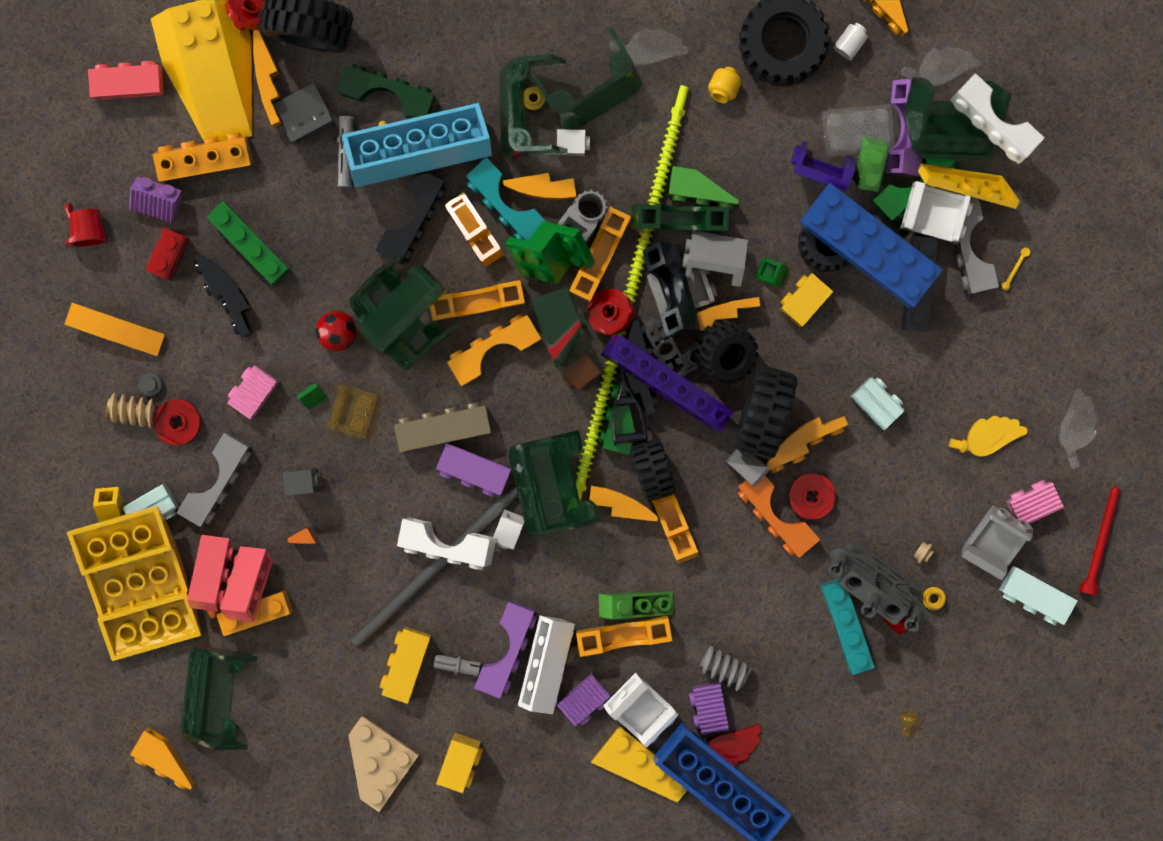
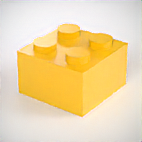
M454 733L436 784L463 793L465 787L470 788L475 770H472V766H478L483 751L482 748H479L481 741Z

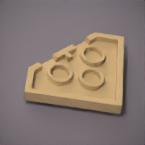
M362 715L349 733L360 800L380 812L419 754Z

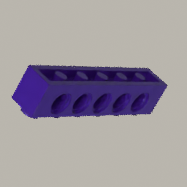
M612 335L601 353L602 357L712 430L722 431L733 413L731 409L622 336Z

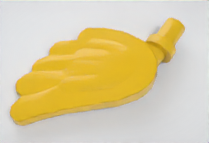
M992 416L987 420L982 418L973 424L968 433L967 440L962 439L960 441L951 438L949 447L958 449L961 453L968 451L975 456H987L1019 437L1026 435L1027 428L1020 426V422L1017 419L1010 420L1007 417L999 418L998 416Z

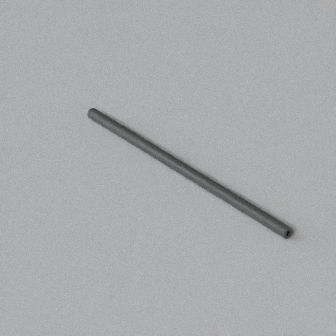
M551 449L450 546L459 545L467 534H480L504 509L560 458L558 454ZM439 557V559H435L358 632L351 641L358 648L362 646L449 563L447 562L448 558Z

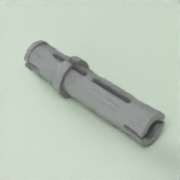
M339 116L337 187H352V175L342 139V134L353 132L354 117Z

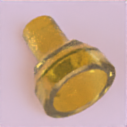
M901 711L899 716L903 724L901 734L910 736L912 726L918 721V714Z

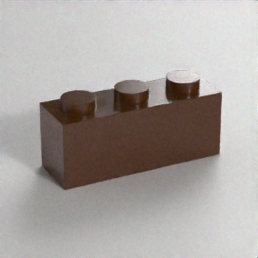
M585 354L564 371L566 376L563 379L571 390L576 387L579 391L601 372Z

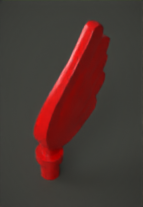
M755 724L741 730L718 734L710 738L707 743L737 766L738 762L746 761L749 758V754L755 750V746L760 743L761 740L758 734L761 732V727Z

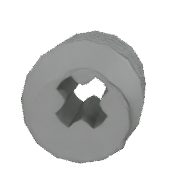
M709 646L699 667H703L702 674L705 675L710 670L711 679L718 674L719 683L728 679L727 687L735 683V691H739L745 684L751 667L746 671V663L743 662L738 666L739 661L737 658L730 662L729 654L721 658L722 651L717 650L713 654L714 647Z

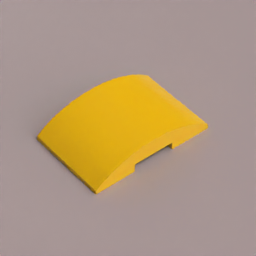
M158 505L67 531L81 575L85 576L98 613L97 620L112 661L202 635L197 610L190 608L187 601L190 586L183 562L172 533Z

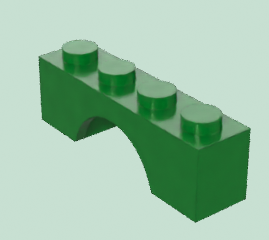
M939 137L923 152L922 161L923 164L955 168L958 165L955 161L960 156L942 137ZM921 177V179L919 180V182L924 183V181H923V179H922V177ZM888 185L870 203L888 222H891L893 219L897 222L904 216V209L907 206L912 187L898 188Z
M222 201L207 216V219L271 285L276 286L291 271V268L252 231L228 203Z

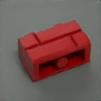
M164 228L160 236L161 240L157 242L146 271L172 281L190 239Z

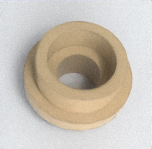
M925 542L921 544L914 555V558L918 560L917 563L921 564L923 561L925 563L929 561L934 553L931 550L932 544H926Z

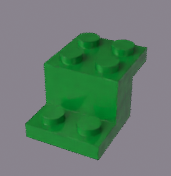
M543 221L528 241L509 237L505 242L510 256L518 267L519 273L524 277L536 278L543 282L558 284L572 264L578 267L591 268L595 263L580 229Z

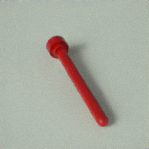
M1118 487L1111 488L1087 579L1084 578L1083 583L1081 582L1079 592L1094 596L1098 594L1099 587H1097L1098 582H1096L1120 494Z

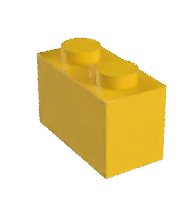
M813 273L808 277L804 274L795 284L798 289L793 294L788 292L780 301L783 304L780 310L799 327H803L833 293Z

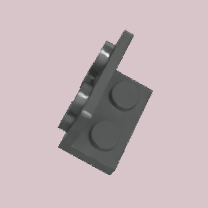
M313 83L274 103V108L288 132L287 136L295 146L335 125L328 108Z

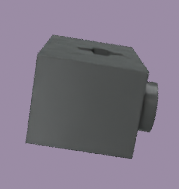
M317 468L283 472L285 496L315 493L319 491L320 486H323L321 472L317 473Z

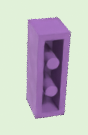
M446 443L436 467L437 470H440L439 475L450 480L453 479V476L462 480V485L474 489L475 485L483 488L482 493L494 498L496 494H502L512 470L450 443Z

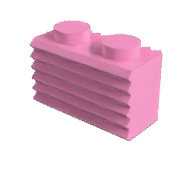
M256 365L252 368L248 367L241 376L243 381L240 386H234L228 394L230 398L228 404L249 419H254L280 382Z
M1045 480L1032 484L1033 489L1025 493L1024 490H1019L1011 494L1012 499L1006 501L1013 517L1018 520H1024L1029 524L1064 508L1052 482L1045 483Z

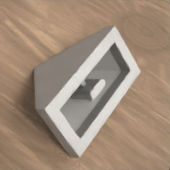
M737 449L725 461L754 487L770 470L754 455L738 451Z

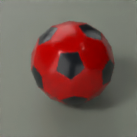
M338 310L330 311L322 315L317 321L316 338L329 351H343L354 343L357 335V326L353 318L347 313Z

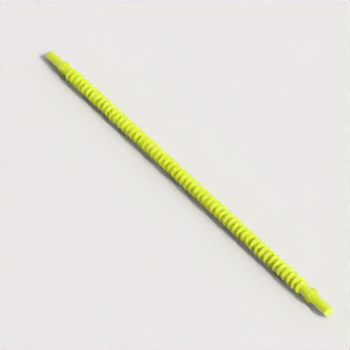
M680 85L675 107L671 109L672 118L671 121H668L670 127L666 128L668 134L664 135L666 141H663L665 146L661 148L663 153L659 154L661 160H658V163L660 165L656 167L658 172L654 174L656 180L652 181L654 183V186H651L653 192L649 193L651 199L647 200L649 205H661L659 200L663 198L661 193L665 192L663 186H666V183L664 181L668 179L666 173L670 172L668 166L672 165L669 163L673 159L671 154L675 153L673 147L677 146L675 140H678V137L676 135L680 133L678 128L682 127L680 121L685 115V110L683 109L689 90L687 86ZM643 229L642 232H639L641 237L637 239L639 244L635 246L637 251H634L636 257L632 258L634 264L630 265L632 267V271H629L631 276L627 277L629 283L625 284L627 290L623 291L631 299L632 303L636 302L634 300V296H637L635 291L639 289L637 284L641 283L639 277L643 276L641 274V270H644L642 265L646 263L642 250L648 248L647 245L651 244L649 238L653 237L651 231L655 229ZM623 331L619 336L624 337V335H627V332ZM610 361L605 362L607 365L603 369L605 374L601 375L603 381H600V384L602 386L598 388L600 393L596 395L598 401L594 402L597 405L593 407L595 413L591 414L593 420L589 421L591 427H588L590 432L586 433L588 439L584 440L586 446H583L585 451L581 453L583 458L579 460L581 465L577 466L579 472H576L578 477L572 486L574 492L569 512L578 513L583 491L586 492V479L590 477L588 471H591L589 466L593 465L591 459L595 458L593 452L597 451L594 448L595 445H598L596 440L600 439L598 433L602 432L600 430V426H603L601 421L605 419L603 414L607 412L605 410V406H608L606 401L610 400L608 394L612 393L610 387L614 386L611 384L612 380H615L613 375L617 374L615 371L617 366Z

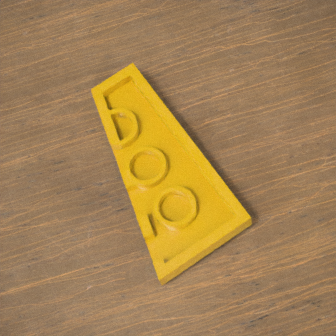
M921 164L918 170L924 183L930 187L942 188L1014 209L1017 208L1020 202L1006 180L1000 175Z
M621 726L617 728L591 761V763L675 802H678L687 791L655 765L653 760L655 753L645 747Z

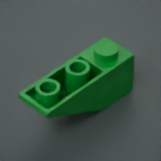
M614 384L612 398L616 397L619 388L617 384ZM623 391L620 397L627 396L626 391ZM629 405L616 407V435L635 433ZM608 406L605 420H608L609 424L607 430L602 429L599 442L603 443L602 448L630 455L633 442L614 445L612 433L613 407Z

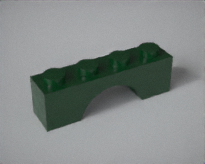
M352 64L351 67L345 65L337 88L339 95L362 102L372 92L388 91L400 99L405 117L415 118L431 113L435 100V95L431 93V89L420 85L418 89L409 86L410 82L396 78V81L387 79L388 75L378 71H374V74L365 72L366 68L357 64Z
M636 204L631 206V229L729 231V207H682Z

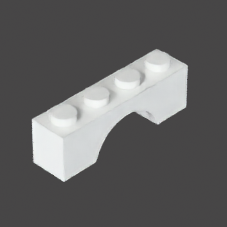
M975 73L950 101L959 112L964 113L971 119L972 124L976 128L986 133L992 143L1001 147L1009 159L1020 164L1040 144L1044 137L1028 122L1011 125L1001 121L991 108L990 97L993 89Z
M410 517L402 519L397 546L403 547L404 552L418 554L419 551L426 553L428 558L439 559V557L448 558L447 562L461 564V562L469 563L470 568L483 570V567L490 566L492 563L496 538L471 533L467 534L459 545L449 546L436 537L432 522Z

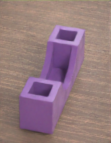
M913 79L893 80L891 104L896 108L900 116L901 133L895 146L888 150L885 174L899 177H921L918 170L922 164L928 83Z
M511 600L508 601L500 624L509 635L510 649L500 661L492 664H483L474 689L500 698L502 693L507 694L512 682L508 680L510 672L515 673L520 662L516 658L519 650L524 651L529 639L525 637L527 629L532 630L537 619L533 615L534 609Z

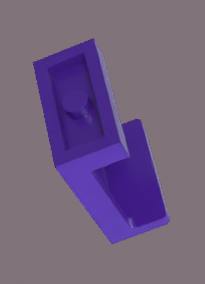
M802 141L801 146L796 145L791 162L794 165L793 173L827 185L831 183L836 188L844 191L848 190L855 172V158L846 155L843 166L840 168L806 156V141Z

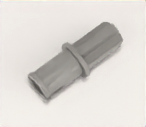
M436 655L434 668L455 672V675L462 673L478 677L481 662L460 659V656L452 658Z

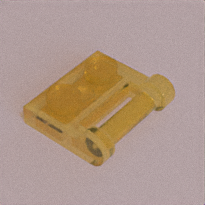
M338 383L336 389L338 394L330 421H327L325 428L366 439L379 394ZM347 393L353 394L346 424L341 425L339 420Z

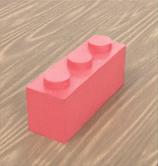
M144 61L139 66H132V63H119L118 67L111 68L107 64L95 65V69H88L90 97L94 100L164 95L162 67L155 64L154 61Z
M201 535L187 599L190 608L218 612L220 601L225 595L223 585L224 582H227L230 574V569L227 568L228 561H232L234 556V547H231L229 538Z
M240 546L238 555L234 558L232 573L227 579L225 595L220 601V610L227 619L254 622L273 563V558L266 549Z

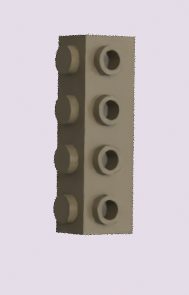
M477 402L468 404L467 409L458 411V407L444 409L445 414L436 416L435 412L421 414L422 419L413 421L412 416L398 419L399 424L394 425L399 452L492 433L487 406H481V403Z

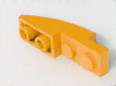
M845 416L822 424L820 417H816L803 424L781 442L776 456L772 459H767L765 465L772 473L784 469L783 464L789 461L795 464L806 459L805 454L809 453L806 444L810 443V446L822 442V436L829 433L831 436H835L844 432L843 427L848 425Z

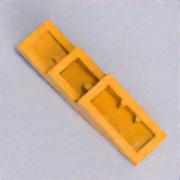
M253 30V55L256 79L270 123L276 128L283 123L273 103L281 100V97L272 78L280 75V72L262 33L259 30Z
M759 297L736 300L698 312L700 331H704V328L708 325L710 327L713 326L714 320L738 318L737 309L760 307Z
M71 303L64 325L158 356L165 336L163 333L75 303Z

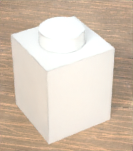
M557 129V155L585 156V150L590 148V136H585V130Z
M504 509L493 536L496 538V545L503 549H514L526 518Z

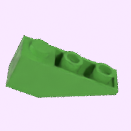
M672 167L668 196L673 197L672 201L686 203V199L696 200L695 204L709 206V202L719 203L718 207H729V209H732V206L738 205L739 200L696 169Z
M673 592L599 594V617L624 619L673 615Z

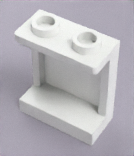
M916 181L912 184L901 229L956 243L959 241V238L963 239L966 231V225H963L965 216H969L972 210L971 196H962L929 187L925 183Z
M637 673L603 705L608 714L615 721L618 720L645 747L655 742L665 728L672 725L678 716L675 709Z

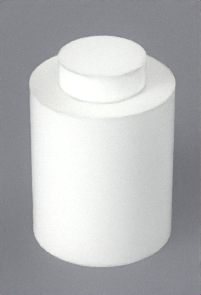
M855 23V25L849 24L833 46V49L847 60L852 61L868 39L867 30L858 23Z

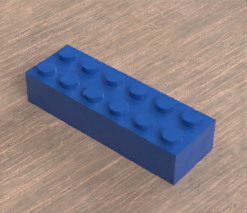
M831 183L824 188L798 222L803 228L909 309L915 307L943 270Z
M683 722L653 757L655 765L750 841H771L792 816L788 807Z

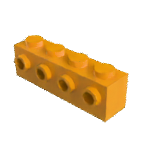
M240 132L228 134L227 139L218 140V137L206 138L204 143L195 144V141L183 142L179 148L172 149V145L158 147V151L152 154L159 182L249 166L253 163L248 136H241Z

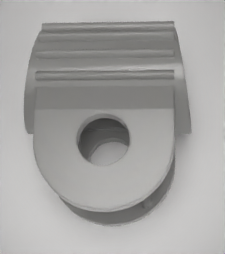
M591 189L586 192L584 190V193L579 194L577 199L574 200L573 205L569 207L558 222V225H568L571 228L580 229L585 242H587L594 233L596 226L599 227L606 216L607 200H604V195L598 194V191L593 192ZM583 202H592L599 208L600 215L596 218H587L580 213L578 205Z

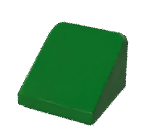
M763 257L755 279L780 289L789 267Z
M314 383L298 394L297 398L310 410L326 399L327 395L319 384Z

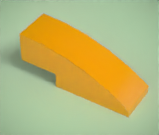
M549 173L503 180L505 188L529 197L545 200L577 199L574 178L550 182Z
M464 192L444 204L485 267L504 256L503 251Z
M591 485L590 505L612 507L611 516L658 521V516L637 500L612 489Z
M675 494L652 501L677 563L681 564L698 557V550Z

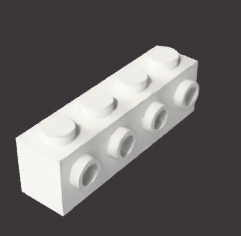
M539 616L518 706L531 712L553 714L566 659L568 658L571 638L573 637L574 623L560 618Z

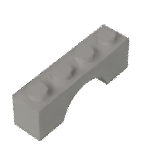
M974 197L970 198V202L973 203L969 216H965L963 225H966L963 239L959 238L958 242L952 243L957 245L956 263L958 268L962 267L963 277H961V285L963 290H967L968 294L999 287L994 264L985 263L978 259L970 246L971 232L976 224L983 220L980 201Z
M224 433L212 452L219 464L217 482L210 490L204 493H188L177 514L199 527H203L205 524L209 525L216 515L214 512L217 504L221 505L228 495L225 492L228 485H233L238 479L240 473L237 470L240 465H245L251 457L252 453L249 452L251 446L229 433Z

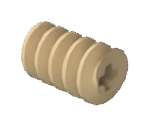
M113 393L106 405L105 421H108L111 417L114 423L120 419L122 424H126L129 421L134 426L138 422L140 427H145L148 423V427L152 429L154 427L153 418L157 407L154 406L153 399H150L148 404L145 405L143 397L140 398L138 403H135V397L131 396L129 402H127L125 394H122L120 400H117L116 393Z

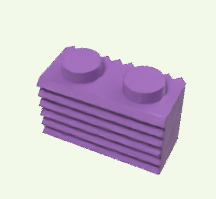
M137 177L130 188L129 209L130 211H138L144 215L147 214L148 216L173 223L181 208L182 190L175 189L171 185L153 182L149 178Z
M591 673L558 701L557 706L574 726H577L579 723L582 726L592 718L590 714L596 708L599 711L604 708L603 705L608 701L610 693L595 675Z
M714 682L692 686L693 692L689 693L691 707L696 706L697 715L693 716L695 730L700 729L701 735L729 730L721 684Z

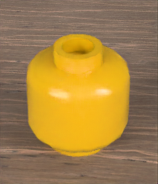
M732 67L717 69L708 85L711 97L720 103L733 101L742 85V79Z

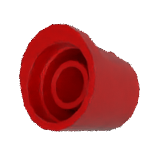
M71 203L65 204V211L70 221V238L65 242L67 247H86L107 242L100 210L81 209L74 211Z

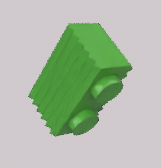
M863 137L853 180L859 189L879 192L889 145L882 139Z

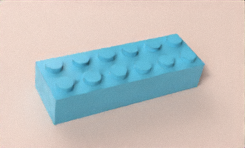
M479 103L342 134L355 188L492 156L490 137Z

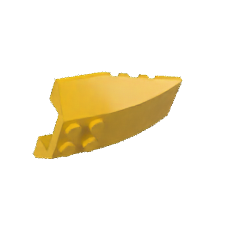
M199 0L168 8L151 18L162 64L203 140L210 137H218V140L227 139L228 134L238 132L241 133V136L253 137L252 39L249 29L240 30L234 26V21L231 20L225 9L227 0Z

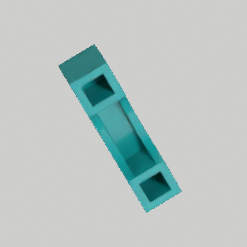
M487 157L466 176L469 180L467 183L469 188L475 194L480 192L485 197L483 203L491 211L496 209L501 214L498 219L507 228L511 225L515 229L516 233L514 236L516 238L528 241L539 225L545 221L535 209L515 211L503 203L499 194L503 175Z
M842 577L820 584V588L837 630L849 672L855 675L875 667L850 594L840 586V581L842 580Z

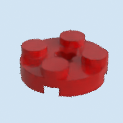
M264 0L226 1V12L231 20L234 21L236 28L240 30H245L246 28L251 30L260 29L259 23Z
M617 289L599 291L593 296L588 310H590V318L588 317L590 325L594 330L604 335H619L628 328L635 315V308L632 306L631 299L624 292ZM614 308V315L608 318L607 315L609 313L607 309Z
M175 399L165 402L158 407L154 414L153 423L158 437L163 442L170 445H182L192 441L198 435L201 428V415L192 403L183 399ZM180 416L183 425L182 427L178 426L176 429L173 427L172 418Z
M815 473L803 474L796 478L788 493L790 506L796 514L803 518L820 519L826 516L834 506V486L822 475ZM809 490L811 492L817 491L816 502L812 500L808 502L806 500Z

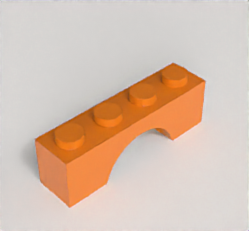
M766 476L755 487L746 479L737 486L740 489L737 493L745 503L749 501L755 507L752 510L760 521L765 519L770 524L767 529L776 539L779 536L785 542L783 548L790 556L795 554L800 558L820 541L804 521L785 523L774 515L770 505V498L775 486Z

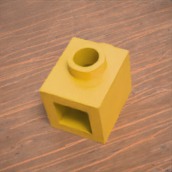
M119 487L95 489L93 507L98 522L124 515L122 507L125 505Z

